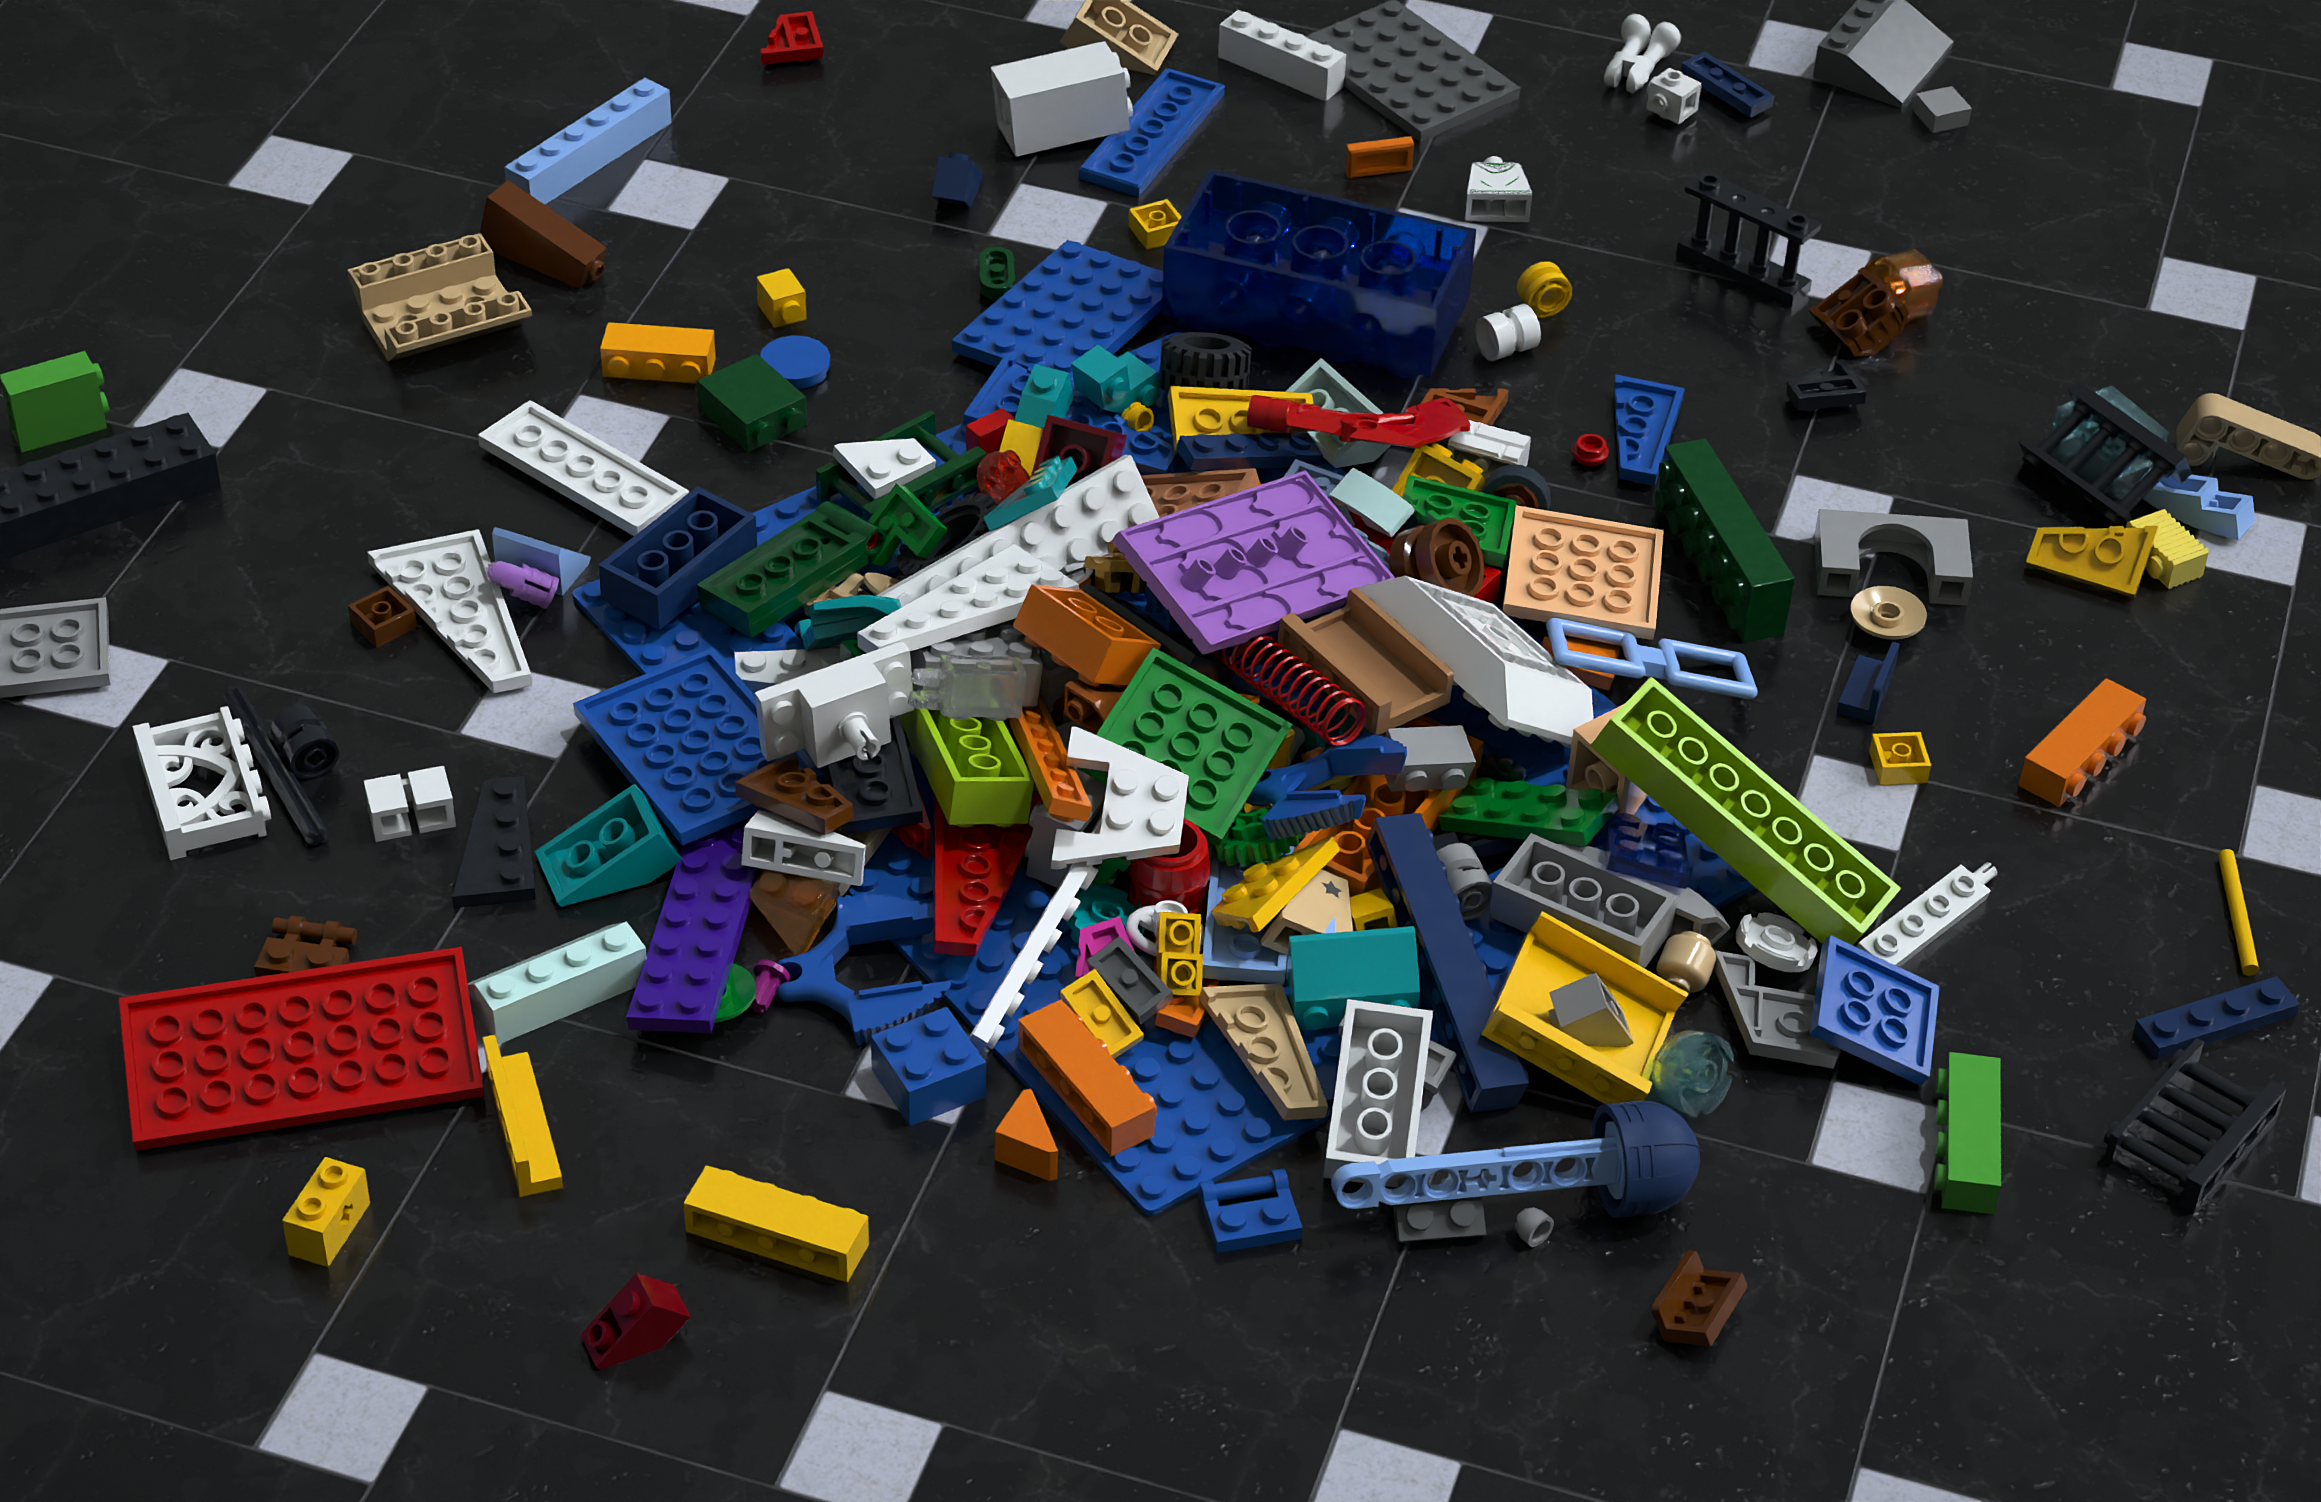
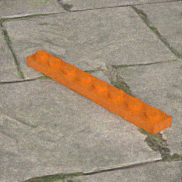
M1040 691L1037 706H1002L1047 812L1053 818L1062 822L1071 823L1074 819L1087 822L1092 805L1075 768L1066 766L1067 750Z

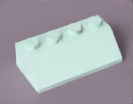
M627 922L609 925L467 983L471 1008L490 1036L496 1035L499 1045L636 988L645 959H647L646 947Z

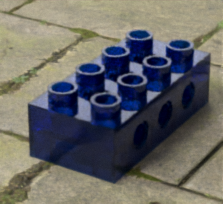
M1209 169L1164 246L1162 315L1185 320L1190 327L1197 330L1210 331L1220 328L1250 335L1256 342L1265 346L1289 344L1318 351L1323 358L1334 362H1345L1353 359L1383 366L1388 372L1398 377L1411 378L1421 375L1431 378L1470 297L1476 229Z

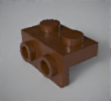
M1687 1250L1679 1264L1674 1268L1672 1275L1660 1294L1654 1299L1651 1308L1653 1318L1658 1325L1663 1341L1711 1347L1748 1287L1743 1273L1704 1269L1697 1251Z

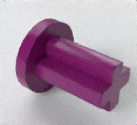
M770 960L757 961L753 969L756 976V996L749 1007H752L756 1013L762 1014L764 1010H767L777 991V987L790 981L788 971L778 963Z

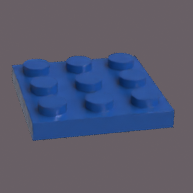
M1830 935L1821 948L1810 1035L1922 1086L1930 1077L1940 986Z

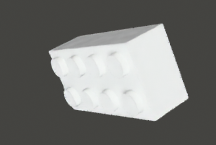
M1347 1000L1324 1178L1332 1179L1337 1169L1351 1163L1375 1161L1376 1165H1379L1386 1160L1415 1157L1433 1011ZM1392 1176L1388 1179L1385 1186L1399 1188L1398 1183L1406 1181L1407 1176ZM1361 1179L1350 1180L1353 1182L1364 1183V1181Z

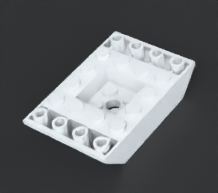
M1408 576L1359 587L1360 591L1368 598H1371L1376 605L1392 619H1395L1400 626L1416 640L1420 641L1440 661L1449 666L1454 673L1453 685H1459L1465 690L1463 697L1471 704L1479 708L1484 707L1490 713L1488 719L1497 727L1508 731L1511 727L1527 737L1535 734L1548 743L1557 740L1565 747L1571 749L1573 730L1593 720L1592 690L1564 665L1558 664L1548 651L1494 604Z

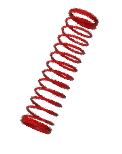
M1266 633L1262 634L1263 637L1260 638L1259 635L1256 636V640L1249 645L1250 638L1238 650L1239 644L1236 645L1230 656L1226 657V648L1223 649V657H1220L1217 651L1210 652L1216 660L1225 664L1237 676L1244 678L1256 690L1271 698L1283 710L1289 712L1294 718L1299 719L1302 724L1308 726L1311 731L1318 733L1321 738L1333 746H1344L1353 741L1364 726L1366 710L1362 702L1352 698L1348 692L1341 690L1329 678L1323 677L1319 671L1313 670L1311 665L1304 663L1301 658L1294 656L1292 651L1285 649L1282 644L1276 643L1274 638L1267 636ZM1265 640V647L1256 654L1252 664L1244 668V660L1253 653L1258 641ZM1274 646V654L1265 661L1261 671L1253 675V667L1261 661L1267 648ZM1244 652L1242 659L1234 661ZM1283 653V661L1274 668L1269 679L1262 681L1263 673L1272 665L1276 655ZM1292 660V668L1284 674L1278 686L1271 688L1272 680L1280 673L1285 662ZM1241 662L1240 668H1236V664ZM1301 667V675L1295 679L1287 693L1280 695L1281 686L1289 680L1295 668ZM1250 669V674L1245 675L1244 671ZM1311 674L1310 682L1301 690L1299 697L1290 702V695L1299 686L1303 676ZM1259 676V682H1255L1254 678ZM1320 680V688L1312 695L1308 705L1299 709L1300 700L1308 693L1312 683ZM1269 682L1268 688L1264 689L1263 684ZM1329 687V696L1320 704L1316 713L1308 716L1309 707L1316 702L1321 691ZM1278 689L1277 695H1273L1272 691ZM1339 694V701L1328 711L1324 720L1318 722L1319 713L1325 709L1331 697ZM1287 696V701L1282 702L1281 698ZM1297 702L1296 709H1291V705ZM1352 703L1358 706V715L1351 728L1342 735L1329 737L1328 732L1337 729L1344 723L1350 713ZM1345 704H1349L1343 719L1336 726L1328 729L1329 721L1338 709ZM1306 709L1305 716H1301L1300 712ZM1316 716L1315 723H1310L1309 719ZM1323 724L1322 730H1319V725ZM1356 726L1355 730H1354L1348 737H1346L1345 739L1339 740V741H1333V740H1338V739H1340V738L1346 736V735H1347L1348 733H1350V732L1354 729V727Z

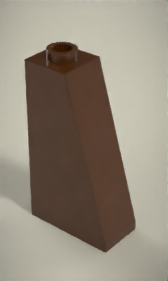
M507 180L487 196L479 233H481L493 253L579 289L590 280L596 281L602 275L606 267L604 259L607 247L510 180Z

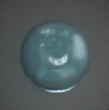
M1685 1030L1670 1036L1658 1049L1653 1059L1652 1082L1657 1095L1669 1107L1690 1117H1697L1696 1114L1701 1110L1706 1115L1713 1112L1723 1101L1731 1085L1732 1077L1726 1075L1727 1061L1734 1063V1055L1730 1044L1721 1036L1698 1030Z

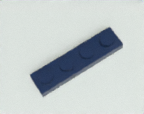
M1303 432L1231 433L1229 435L1198 434L1180 436L1176 446L1190 470L1291 467L1295 459L1313 466H1319L1323 457L1322 452L1310 434Z
M2278 976L2137 1019L2134 1032L2157 1060L2173 1055L2179 1049L2185 1051L2196 1038L2204 1041V1044H2208L2296 1016L2300 1003Z

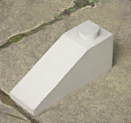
M758 810L744 827L741 865L861 886L863 883L866 845L835 832L818 833L798 822L787 820L777 813Z

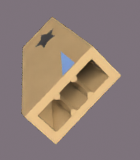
M1320 870L1279 911L1261 938V945L1288 956L1289 936L1353 931L1348 880Z

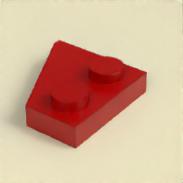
M812 11L782 14L776 21V28L768 36L767 47L762 48L760 51L762 65L791 61L807 62L812 59L824 58L823 45Z

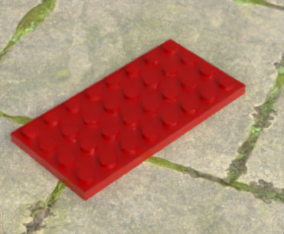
M462 947L119 998L132 1139L135 1151L485 1096Z

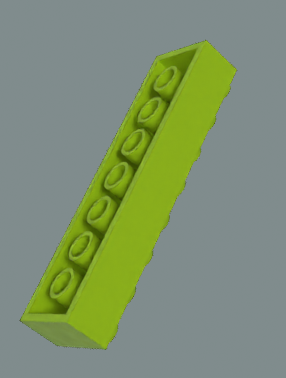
M1652 677L1616 712L1590 745V747L1822 944L1831 935L1853 945L1901 889Z

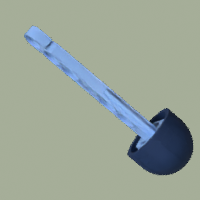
M1631 1101L1600 1105L1593 1119L1591 1139L1391 1159L1379 1165H1376L1375 1161L1351 1163L1337 1169L1332 1176L1331 1185L1338 1202L1349 1209L1378 1207L1379 1201L1389 1205L1597 1186L1607 1213L1613 1218L1659 1213L1680 1202L1688 1193L1697 1177L1700 1153L1694 1132L1685 1119L1676 1111L1652 1101ZM1566 1158H1574L1576 1160L1575 1165L1570 1170L1563 1173L1555 1171L1556 1165L1561 1160ZM1524 1162L1534 1164L1533 1169L1527 1175L1521 1177L1512 1175L1514 1169L1519 1164ZM1481 1169H1487V1170H1485V1171L1482 1172L1480 1178H1475V1177H1477V1176L1480 1175ZM1440 1170L1449 1172L1448 1178L1443 1183L1438 1185L1428 1183V1179L1433 1173ZM1392 1176H1407L1405 1183L1399 1188L1388 1189L1385 1187L1386 1182ZM1352 1179L1364 1181L1363 1186L1357 1192H1342L1343 1186Z

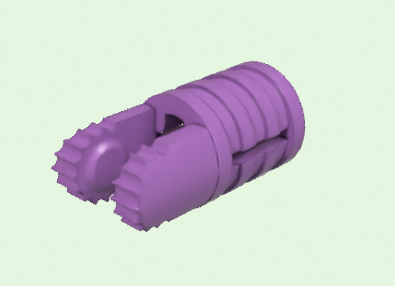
M500 560L495 563L491 562L485 568L486 577L489 578V581L491 580L492 583L496 582V585L509 589L511 596L528 601L533 605H538L543 609L549 607L559 582L558 577L540 572L538 569L531 568L526 564H521L518 567L511 563L506 564V561L502 562Z

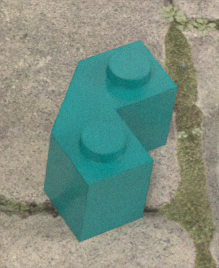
M1097 344L1071 363L1075 390L1103 410L1122 414L1134 402H1140L1141 405L1149 407L1160 398L1157 371L1128 351L1117 358Z

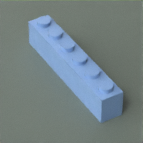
M643 78L504 167L505 180H510L546 205L671 124L669 89L647 78Z

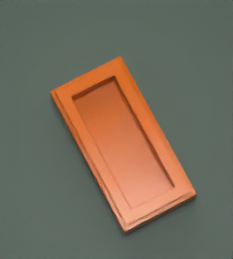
M1411 136L1347 144L1345 161L1347 178L1412 171L1414 142Z

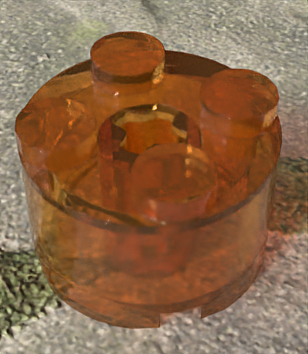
M1915 249L1879 257L1865 265L1864 268L1880 279L1905 304L1909 312L1906 322L1925 318L1932 314L1938 299V289L1941 288L1943 280L1939 270L1933 269L1931 263L1923 254Z

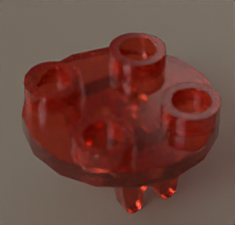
M1006 450L1005 452L995 451L984 456L977 468L979 490L973 496L975 497L977 493L988 494L999 505L1028 481L1030 477L1021 465V460L1017 453L1013 450Z

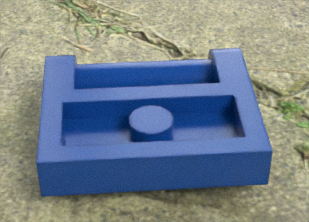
M1284 1168L1271 1170L1270 1175L1218 1184H1214L1212 1180L1198 1183L1200 1203L1216 1253L1302 1239L1303 1227L1289 1189L1288 1177ZM1271 1192L1274 1195V1198L1220 1207L1218 1201Z

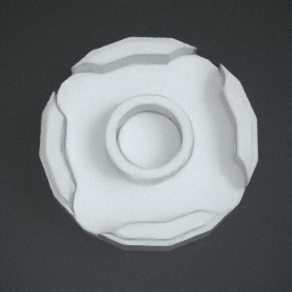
M1759 913L1757 918H1752L1751 914L1745 915L1735 933L1737 943L1746 954L1770 968L1784 972H1801L1809 969L1818 952L1815 940L1811 937L1808 941L1803 936L1805 930L1800 925L1783 916L1772 913Z

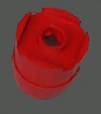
M1183 819L1179 853L1132 859L1129 869L1131 882L1129 884L1128 902L1136 908L1138 902L1145 907L1156 905L1158 902L1165 900L1175 901L1182 904L1188 913L1201 914V920L1203 919L1208 905L1209 886L1207 883L1210 879V860L1207 839L1198 826L1189 820Z

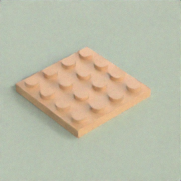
M1516 505L1502 612L1507 616L1547 622L1551 618L1564 619L1632 633L1635 638L1653 640L1656 630L1664 530Z

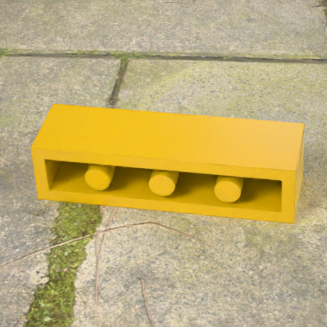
M707 1165L683 1203L686 1232L848 1283L869 1245L867 1215L858 1213L850 1208H841L819 1201L812 1196H803L778 1188L770 1183L758 1182L739 1176L732 1171L720 1170Z

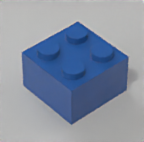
M948 1007L871 1035L872 1071L909 1126L986 1097V1062Z

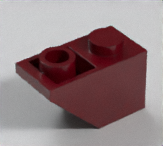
M636 1273L580 1336L595 1366L604 1369L663 1348L691 1316L674 1284Z

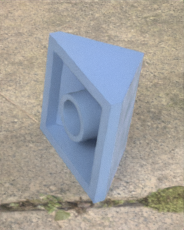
M494 527L492 533L495 562L500 560L502 562L506 561V564L511 563L518 567L521 564H526L531 568L538 569L540 572L558 577L559 582L555 594L561 596L564 595L585 570L591 559L589 556L501 528Z

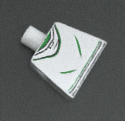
M1491 156L1484 162L1472 164L1467 191L1465 221L1529 222L1532 191L1520 164L1503 163L1502 159L1496 156Z

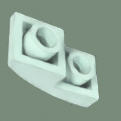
M1354 468L1329 494L1334 504L1338 506L1346 505L1349 511L1361 516L1366 526L1391 538L1415 511L1412 505L1392 490Z

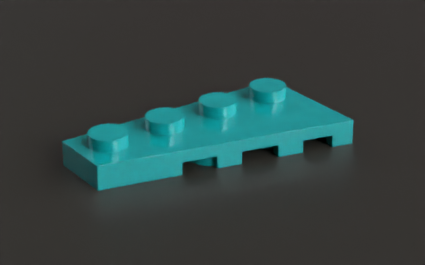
M1056 456L1040 464V469L1034 472V476L983 517L989 530L992 531L1058 500L1078 470L1072 457L1070 456L1061 461L1060 457Z

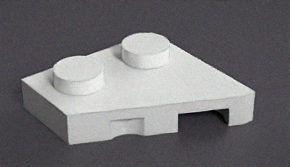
M914 438L840 443L834 445L833 457L874 499L889 493L896 483L904 485L931 471L936 466V460Z

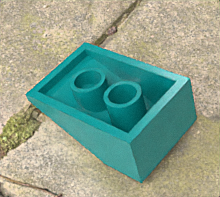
M633 784L535 851L556 901L561 907L649 884L676 866L677 862L683 861L666 825L657 816L647 797L636 784Z

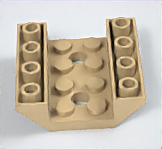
M481 233L467 235L461 239L434 244L428 248L401 253L391 258L364 263L361 266L348 269V276L363 321L388 362L521 325L532 316V310L519 290L507 293L495 275L493 251Z

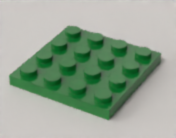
M1153 647L1096 735L1188 775L1183 819L1189 820L1198 826L1209 843L1220 846L1288 736L1293 724ZM1076 768L1107 785V771Z

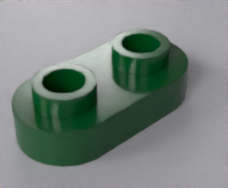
M989 247L984 249L979 255L980 291L985 297L997 301L1015 286L1014 255L1006 248Z

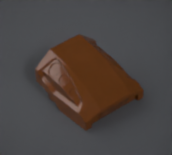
M1861 267L1857 271L1858 273L1817 306L1813 305L1808 309L1811 316L1835 335L1854 357L1875 355L1901 334L1909 316L1905 304L1880 279L1864 267Z

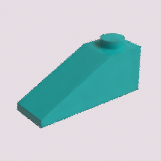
M1035 364L1022 391L1014 421L1044 428L1047 414L1064 419L1074 398L1069 373Z

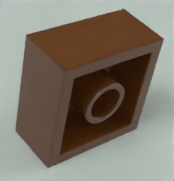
M389 585L348 605L350 623L376 648L417 628L415 610Z

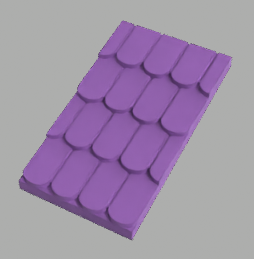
M1306 470L1121 530L1112 539L1113 544L1121 553L1125 554L1126 560L1142 580L1147 582L1146 585L1166 610L1170 611V615L1186 635L1193 639L1192 642L1202 655L1245 643L1251 637L1279 630L1280 618L1292 612L1303 620L1340 609L1342 605L1347 603L1349 589L1354 587L1359 589L1360 586L1395 578Z

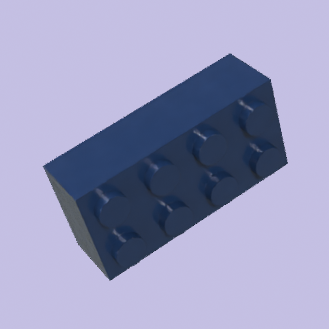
M697 486L598 565L601 600L661 630L699 599L697 590L699 582L757 547L756 515Z

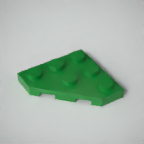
M1408 475L1403 499L1413 506L1415 511L1412 515L1424 525L1445 518L1459 519L1471 529L1477 538L1484 563L1489 566L1494 565L1503 568L1517 501Z

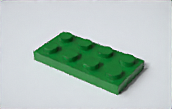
M1490 777L1474 778L1440 814L1439 821L1443 831L1526 840L1532 833L1553 843L1586 847L1619 809L1617 793L1601 792V790L1596 788L1580 790L1565 788L1558 784L1542 786L1529 784L1526 781L1504 782L1495 781Z

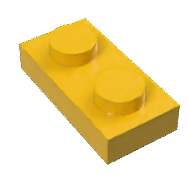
M1093 969L1060 991L1059 997L1072 1012L1079 1015L1086 1028L1096 1039L1100 1038L1103 1040L1113 1059L1143 1040V1032L1096 969Z

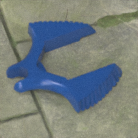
M1360 732L1353 741L1344 746L1332 745L1323 754L1304 762L1283 768L1267 769L1246 803L1253 806L1271 807V810L1261 820L1270 840L1283 837L1288 838L1289 836L1294 837L1297 834L1303 835L1306 832L1320 831V829L1324 830L1329 827H1335L1337 824L1342 825L1344 822H1351V820L1361 817L1366 802L1365 795H1341L1340 790H1303L1330 780L1334 776L1401 774L1407 757V747H1403V744L1399 741H1394L1378 734H1368L1367 732L1362 734ZM1348 733L1346 736L1338 739L1337 741L1345 739L1350 734Z
M857 893L853 894V896L845 895V897L837 896V914L833 930L810 951L784 958L777 962L788 971L790 978H798L795 981L779 985L776 991L777 996L784 1002L815 1001L842 1014L853 1031L857 1046L861 1045L862 1042L868 1043L873 1034L913 1020L915 1017H921L922 1013H926L943 998L951 987L950 980L923 985L922 981L871 988L859 990V994L854 995L853 990L836 981L834 965L849 951V946L931 933L933 930V907L931 909L928 908L929 905L926 903L921 905L920 901L914 900L910 902V899L904 898L901 900L900 897L892 898L889 895L884 897L883 894L876 895V893H871L870 895H867V893L858 895Z

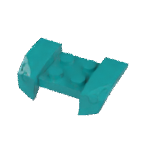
M857 595L815 602L808 609L810 619L798 621L794 628L796 633L801 634L805 651L838 645L843 641L857 638V632L902 608L899 599L874 595Z

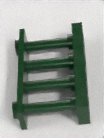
M931 410L872 440L883 441L914 438L923 448L926 447L945 462L903 485L930 512L987 482V452L976 446L961 455L957 454L936 437L935 413ZM836 459L816 469L817 499L822 502L840 493L862 510V517L866 521H869L889 494L887 493L876 500H872L854 486L858 482Z

